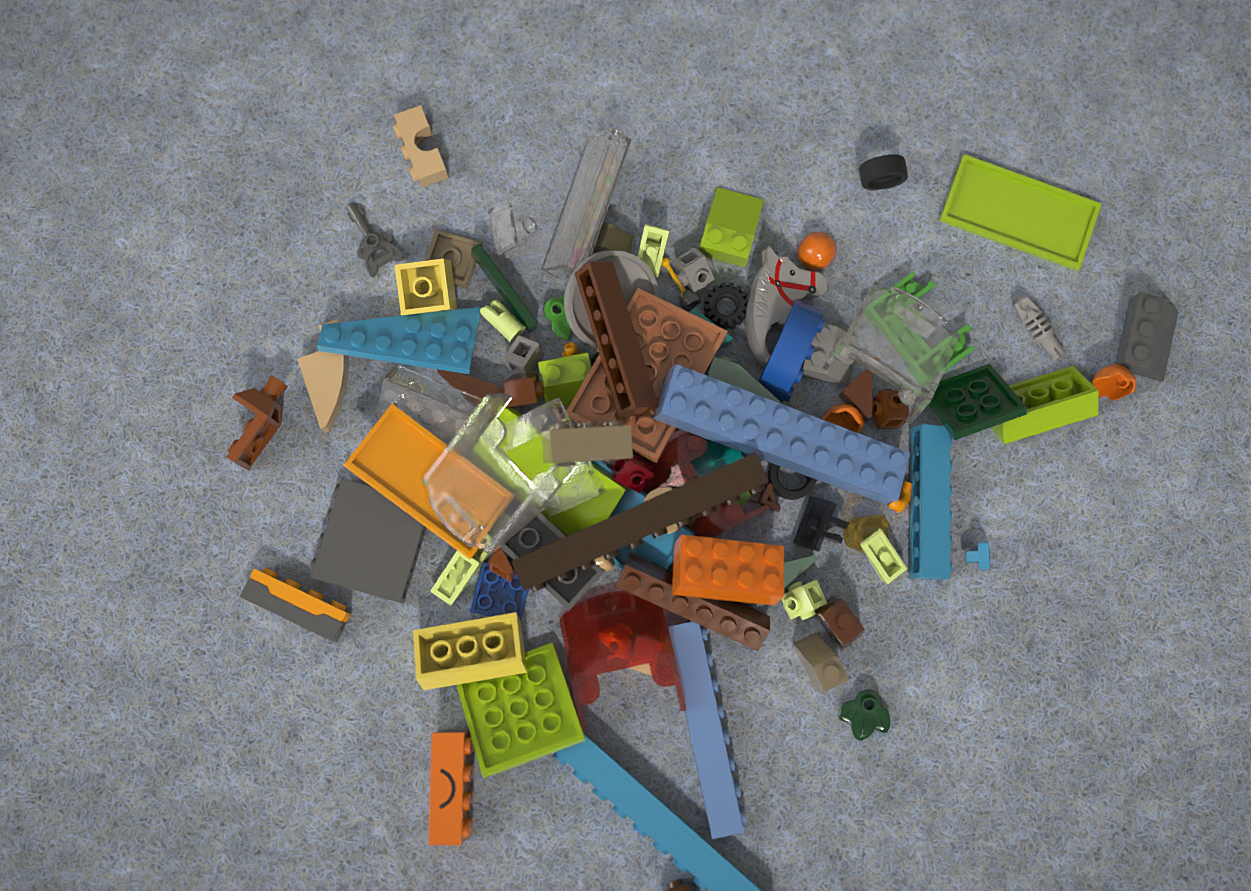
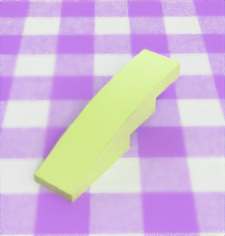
M505 513L502 515L471 559L457 551L430 592L452 606L496 546L492 539L511 520V517Z

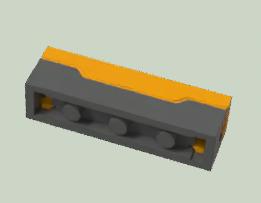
M266 567L262 571L258 569L252 571L251 577L248 579L240 595L241 598L330 641L338 642L347 624L346 622L351 616V613L345 611L346 605L335 600L330 604L322 600L323 594L312 589L307 593L299 589L300 583L289 578L284 582L277 578L279 573Z

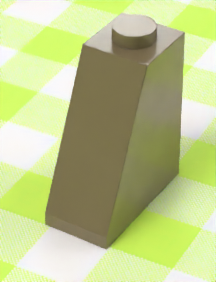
M817 633L793 643L815 691L825 692L849 680L837 655Z

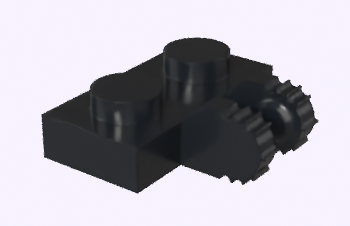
M810 496L793 543L817 552L820 551L824 539L842 544L843 537L836 533L827 532L829 524L841 529H847L849 523L832 517L836 507L834 502Z

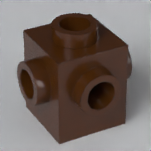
M883 389L872 400V415L874 416L877 429H899L911 418L909 404L903 390Z

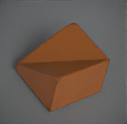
M498 547L489 560L490 571L512 582L517 573L511 560L506 558L502 548Z

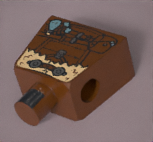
M832 596L826 600L827 604L815 609V616L839 649L843 651L859 639L865 629L842 599Z

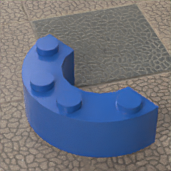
M795 299L774 350L758 381L781 403L784 400L789 402L794 391L793 383H799L804 373V369L801 368L804 359L810 360L815 346L811 345L816 332L820 333L826 322V319L822 318L824 311Z

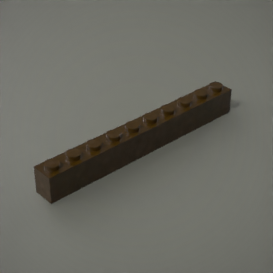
M755 452L511 562L524 591L531 588L532 592H536L547 587L545 582L555 577L558 582L571 576L570 570L576 567L583 571L596 565L594 559L604 556V559L608 560L619 555L618 549L628 545L630 550L643 544L642 538L650 534L655 539L668 533L666 528L676 523L679 528L693 522L691 516L701 513L702 517L717 511L715 505L725 502L726 506L740 501L739 495L749 491L750 495L756 494L764 490L763 484L769 481Z

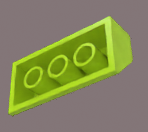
M1074 366L1008 385L1027 407V415L996 425L992 429L1001 442L1007 444L1086 420L1098 415L1099 391Z

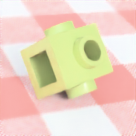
M817 580L805 585L802 584V581L788 586L789 592L785 593L781 599L790 620L798 616L802 620L816 615L815 609L827 604Z

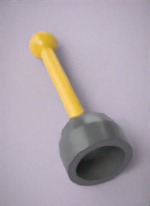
M664 257L661 265L667 268L682 292L679 299L682 308L685 311H689L697 307L701 303L700 297L696 292L686 290L682 286L676 273L670 266V259Z

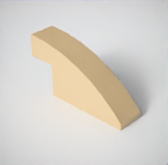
M336 319L325 324L339 323V320ZM318 351L297 360L320 429L326 433L331 431L342 407L347 387L349 358L348 355Z

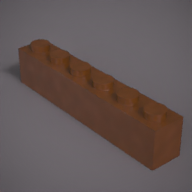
M589 262L574 274L619 417L644 415L659 406L614 264L613 262Z
M631 552L629 553L619 573L616 587L759 651L770 631L769 615L737 601L672 595L673 571Z

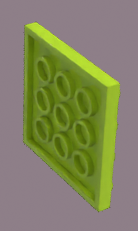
M553 642L525 652L527 673L456 685L481 774L484 778L586 741Z

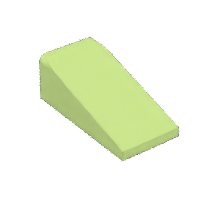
M879 528L860 543L873 569L884 583L889 584L908 569L882 529Z

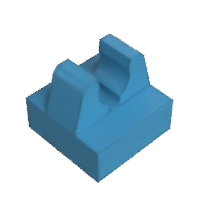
M978 543V551L965 552L966 563H979L980 571H991L989 543Z

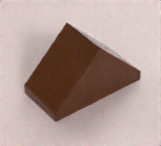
M867 368L838 395L846 404L853 405L859 410L864 422H868L872 418L873 368Z

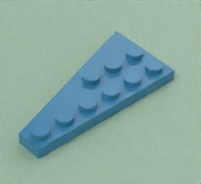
M482 307L322 324L317 349L318 351L469 374L480 322V309Z

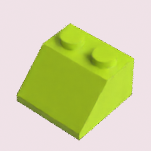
M588 352L538 361L541 380L544 383L547 409L552 410L570 406L591 369Z

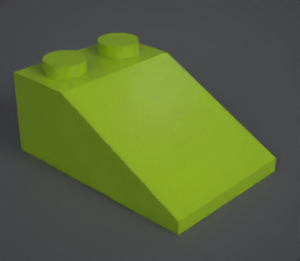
M717 187L699 251L708 258L746 267L764 199Z

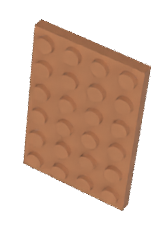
M637 288L627 306L657 401L666 373L670 368L678 364L705 375L728 333L727 330ZM600 354L565 413L566 418L578 424L596 422V427H601V423L608 421H623V426L631 425L632 451L656 463L676 427L653 419L656 408L644 415L619 417Z

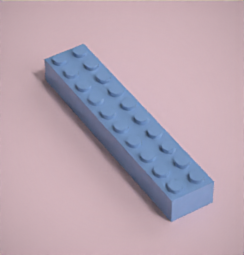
M678 364L667 371L658 399L659 406L656 407L653 415L654 420L749 455L756 452L758 458L884 505L898 501L910 456L909 452Z

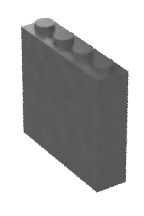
M341 479V483L336 485L333 492V499H335L333 508H330L326 514L325 523L328 524L325 533H321L318 539L317 547L320 549L317 558L314 557L311 562L309 571L312 574L310 578L404 604L427 528L373 487Z

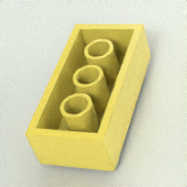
M517 612L413 630L416 680L423 690L527 673L522 623Z

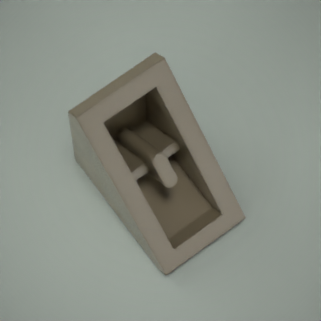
M610 223L600 224L588 252L597 253L605 250H618L630 253L633 236Z

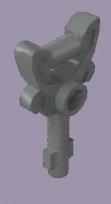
M354 202L346 206L349 211L347 215L352 223L355 222L364 236L360 243L361 248L357 250V254L362 260L365 259L366 268L371 277H375L379 270L378 268L392 260H404L401 251L392 244L393 237L390 234L382 235L380 232L373 233L364 219L365 214L360 206L357 207ZM378 250H388L377 258H372Z

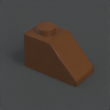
M518 373L503 381L507 407L538 403L542 399V395L545 394L544 383L542 380H539L538 374Z

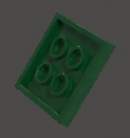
M991 364L921 388L923 399L954 440L1027 415L1025 404Z

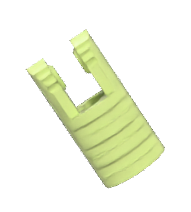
M497 299L490 302V307L486 305L480 309L482 316L510 343H513L518 335L521 336L526 329V326Z

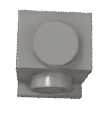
M518 335L503 358L509 371L515 374H531L538 361L544 355L540 347L541 344L534 338L529 337L527 339Z

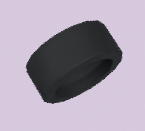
M890 154L874 157L865 161L859 167L861 185L867 190L892 188L902 184L908 178L906 160L900 155Z
M771 464L768 472L769 484L772 483L773 491L776 495L784 499L796 500L803 498L813 490L817 480L808 476L805 485L800 489L789 490L783 487L778 479L780 466Z

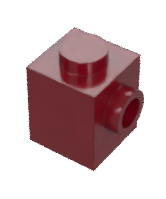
M632 452L633 458L615 460L611 466V471L615 481L640 493L645 486L652 482L654 471L649 460Z

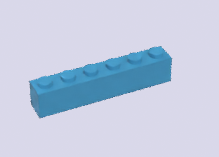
M921 424L910 428V483H912L910 497V579L947 580L950 579L952 562L950 561V548L952 546V537L950 535V522L952 520V512L950 510V497L952 495V486L950 485V472L952 470L950 447L952 445V437L944 426Z

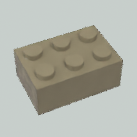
M608 421L601 423V427H596V422H584L575 424V428H570L569 423L549 425V430L542 432L543 464L633 458L631 425L623 426V421Z

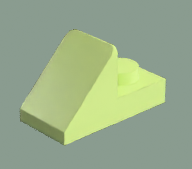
M645 224L638 258L644 261L654 276L658 278L670 230Z

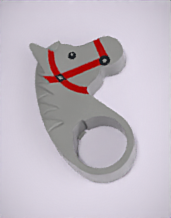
M770 246L761 253L762 267L752 284L746 309L748 344L756 362L762 368H765L770 358L765 342L768 331L771 328L783 329L795 299L813 300L823 295L827 291L828 285L826 278L821 273L799 269L789 260V257H778Z

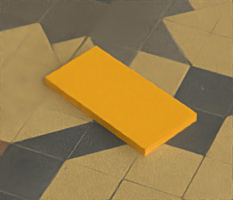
M394 404L389 406L343 465L468 559L473 557L515 499L514 495Z

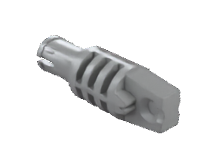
M1028 297L1023 298L1014 305L1023 326L1035 343H1041L1052 361L1067 353L1053 335L1055 330L1050 322Z

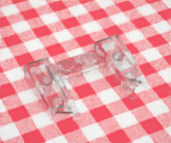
M555 398L503 424L502 428L507 429V443L503 444L504 453L542 435L543 431L549 430V425L569 423L570 428H574L560 398ZM591 461L561 463L568 479L528 498L529 502L533 505L537 502L548 511L547 516L551 517L600 495L605 491V488Z

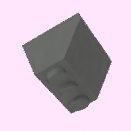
M1139 292L1129 300L1115 364L1125 366L1133 374L1161 382L1164 381L1178 317V311L1165 298Z

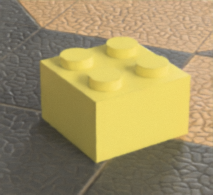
M437 259L395 265L401 315L457 310L451 260Z

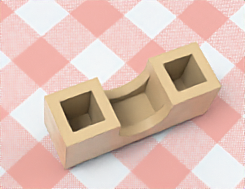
M420 105L394 114L397 124L392 126L397 139L402 138L405 145L400 147L405 160L410 159L413 167H410L409 171L413 181H419L422 188L449 178L438 148L430 151L418 149L421 140L432 136L422 106Z

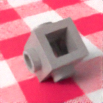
M695 247L674 259L679 271L676 275L683 287L687 285L695 292L705 288L708 283L715 280L711 271L714 267L710 259Z

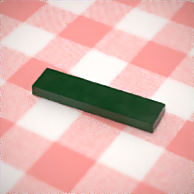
M478 243L471 248V256L519 321L526 326V330L530 334L537 328L538 321L481 244L479 245Z

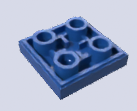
M483 562L470 612L489 617L517 612L521 621L529 589L524 591L517 574L513 581L509 582L490 571L489 563Z

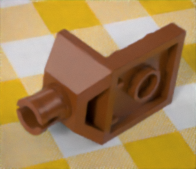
M271 375L260 391L251 388L235 393L232 397L256 414L255 418H251L244 426V433L239 440L236 439L230 445L229 453L226 456L247 470L254 464L282 423L281 406L277 402L288 386Z

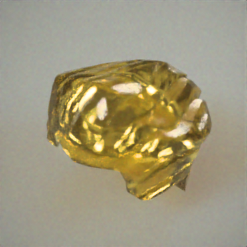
M882 515L857 517L848 521V527L844 529L843 534L847 547L865 554L860 543L879 528L882 529L889 540L887 529L890 527V524L886 517Z

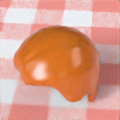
M825 232L808 234L799 244L797 256L802 266L811 271H819L828 267L838 251L836 241Z
M1110 364L1095 374L1091 384L1099 391L1098 398L1105 396L1112 401H1116L1134 393L1136 378L1125 366Z
M837 404L830 408L822 417V420L859 434L864 426L862 414L856 407L850 404Z

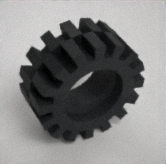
M723 282L721 286H713V290H709L705 298V317L725 330L727 328L734 329L737 325H741L746 318L748 304L746 292H742L739 285L737 288L734 287V283L726 285V282ZM723 298L731 299L735 303L736 310L730 315L721 314L717 309V302Z

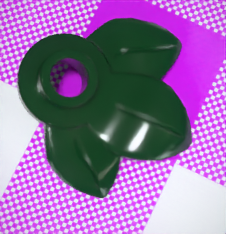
M873 690L861 691L855 700L845 702L840 708L838 719L844 722H851L852 733L858 741L868 738L874 732V729L887 733L890 728L889 712L881 706V698ZM867 700L873 701L871 707H865L864 703Z

